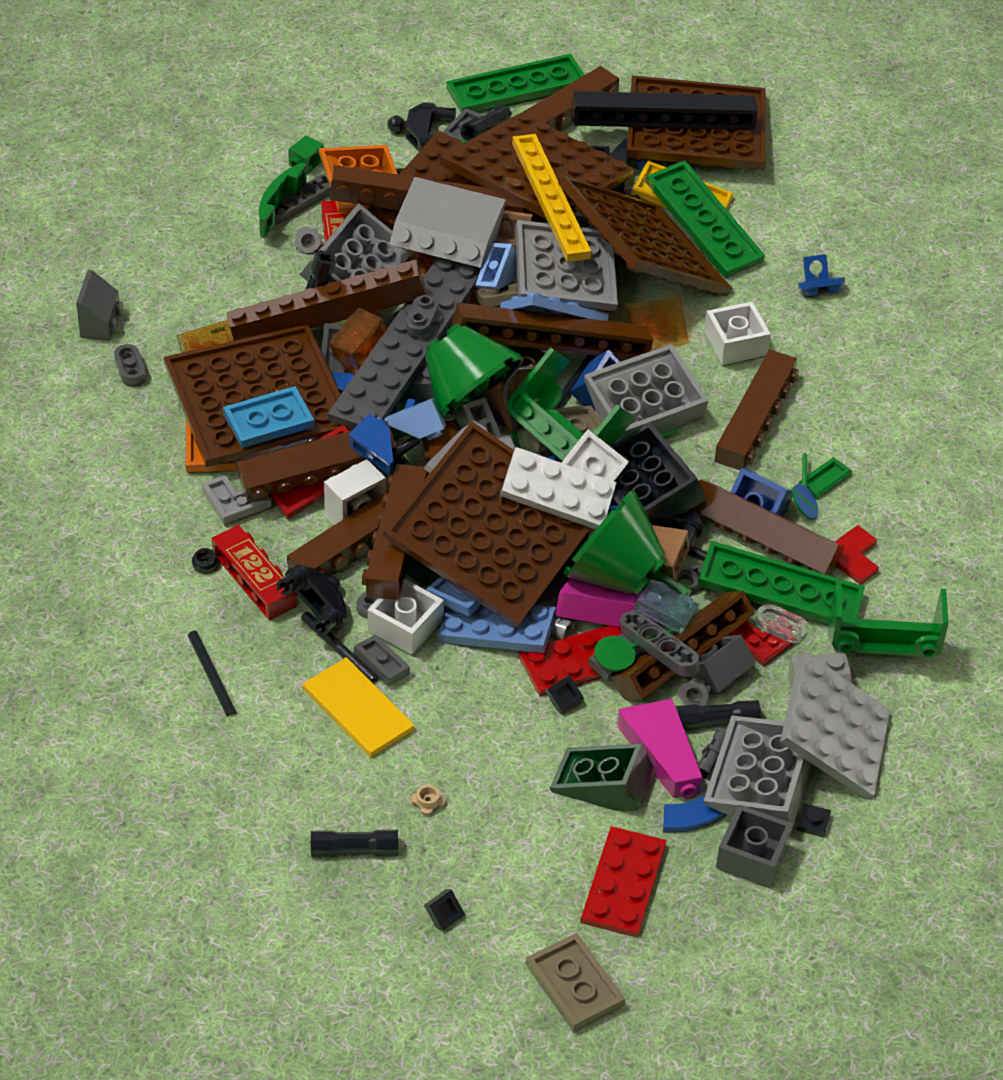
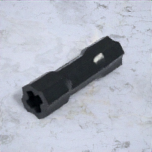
M501 104L489 110L486 115L480 118H473L462 124L460 134L464 140L469 141L510 119L512 112L509 107Z
M322 250L315 253L305 290L328 284L336 265V256Z
M759 700L736 701L732 704L709 706L697 704L675 706L684 730L699 729L703 726L727 725L730 722L731 716L761 719Z
M377 829L372 832L311 830V857L369 853L376 856L398 855V829Z

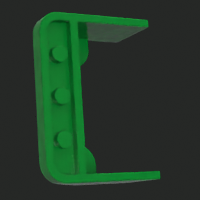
M550 347L509 398L507 410L512 417L563 461L584 433L555 409L563 397V390L555 382V379L570 361ZM616 404L599 427L595 428L592 433L608 446H612L636 417Z
M836 583L828 621V638L833 648L842 653L934 657L943 649L949 624L946 589H940L933 623L843 618L841 583Z

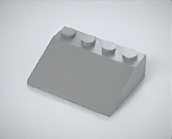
M414 177L396 218L389 245L481 269L490 244L496 242L507 200Z
M359 203L320 249L325 252H331L336 256V265L328 284L352 278L356 275L370 273L378 269L399 265L405 262L412 252L389 245L393 231ZM314 257L299 274L306 281H308Z
M672 344L584 375L586 386L601 423L616 404L636 417L615 443L649 422L661 433L702 419L709 401Z
M731 716L704 798V805L733 817L740 804L791 822L794 826L812 763L780 743L784 721Z

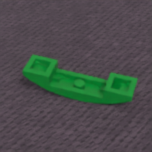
M300 163L284 171L264 192L259 206L260 237L265 238L275 225V210L288 193L297 196L306 184L307 164Z

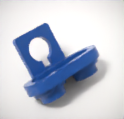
M825 254L803 257L805 281L798 282V289L804 291V296L818 294L820 287L827 288V292L841 291V286L845 283V277L829 278L827 256ZM815 260L819 261L822 265L819 278H815V275L810 271V264Z

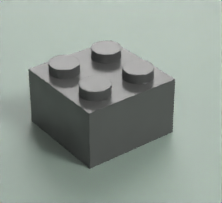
M739 804L719 846L716 868L771 888L790 845L793 823Z

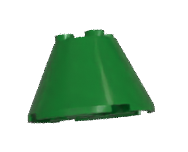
M459 323L447 330L446 333L448 335L441 341L437 338L426 346L427 354L425 358L434 398L443 420L451 419L450 413L458 411L462 405L482 399L485 396L483 392L505 379V374L511 370V367L515 368L521 365L523 362L521 355L467 326L461 327Z
M630 491L621 500L622 503L616 510H612L574 556L572 560L575 564L571 568L567 567L563 573L567 578L630 595L634 592L638 595L650 582L647 578L650 572L655 574L667 561L663 557L665 551L637 494L634 491Z

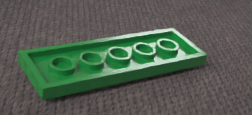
M570 53L446 81V89L460 112L465 108L478 112L495 108L501 104L505 106L552 95L585 74Z
M685 160L647 175L645 181L725 278L764 261L765 254Z
M714 541L710 542L697 586L721 593L744 590L748 600L824 624H828L836 583H841L843 618L857 619L865 586Z

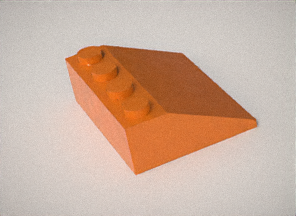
M388 145L319 148V154L330 187L334 165L397 174ZM335 201L338 212L349 215L357 205ZM362 205L366 210L370 207Z

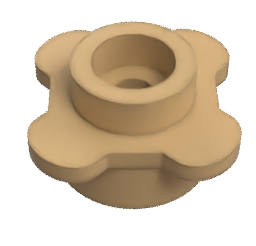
M424 785L417 790V794L415 793L411 796V803L416 804L421 809L422 814L429 815L433 809L444 806L445 798L440 796L439 790L436 787Z

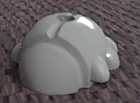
M302 227L297 231V240L294 242V246L298 247V252L309 254L324 244L320 240L322 235L317 234V228Z
M692 678L690 682L686 681L680 685L678 696L686 705L697 704L704 706L709 699L711 687L705 685L703 680L698 681L697 678Z

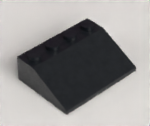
M651 422L610 446L629 461L614 480L616 485L612 499L618 506L630 491H634L649 520L685 513L707 499L698 478Z

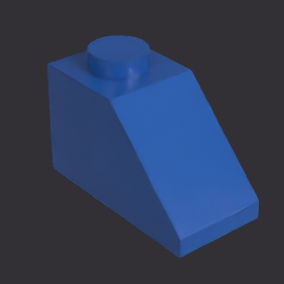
M368 413L349 434V447L389 476L393 473L390 429L383 419L375 418Z

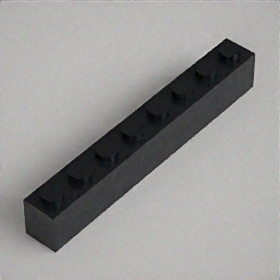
M573 91L571 109L573 126L755 130L758 115L755 95Z

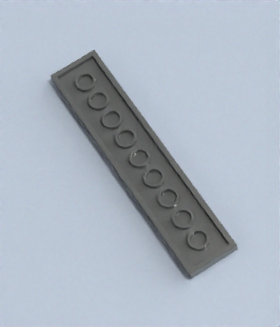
M437 258L423 277L426 295L434 297L438 302V313L430 332L424 336H413L406 331V317L413 301L405 303L328 412V421L339 425L344 424L345 427L354 429L368 413L375 418L379 417L383 420L389 416L425 363L426 346L438 338L440 340L453 321L457 302L466 303L475 290V284L481 269Z

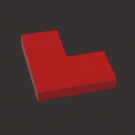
M859 525L855 526L835 541L845 547L836 567L859 585H862L878 573L879 566L863 555L876 545L877 539Z
M782 619L764 633L750 622L745 621L727 635H742L754 660L763 667L801 639V634Z

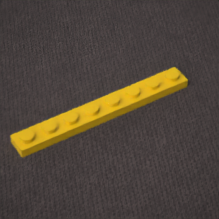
M536 134L513 136L512 145L566 261L590 259L591 249L561 186L558 184V180Z

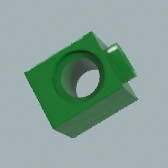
M305 135L288 149L289 166L293 167L297 164L305 163L307 164V174L322 163L319 148H324V144Z

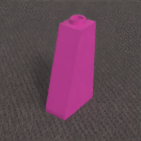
M570 578L559 592L555 615L621 627L620 617L624 613L638 611L660 626V624L664 625L666 623L669 610L665 609L667 598L644 591H641L638 595L634 592L630 595Z
M669 699L619 709L618 729L630 744H643L654 766V775L673 798L681 796L683 798H691L696 793H700L702 775L673 700Z

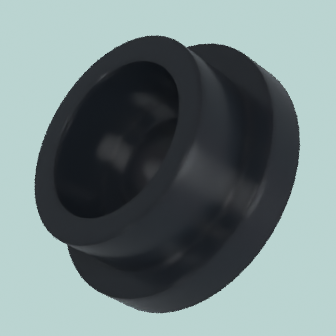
M209 548L197 550L192 557L193 568L201 573L211 572L219 564L218 556Z

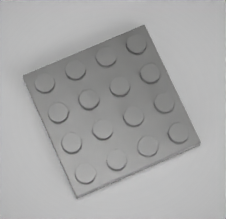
M517 220L515 237L518 296L526 297L527 293L535 292L541 293L543 298H560L563 303L577 302L580 304V307L615 311L618 303L613 246L602 239L600 236L601 232L598 229L581 228L591 249V258L567 262L549 224Z
M805 652L798 658L780 743L861 797L869 799L875 794L890 709Z

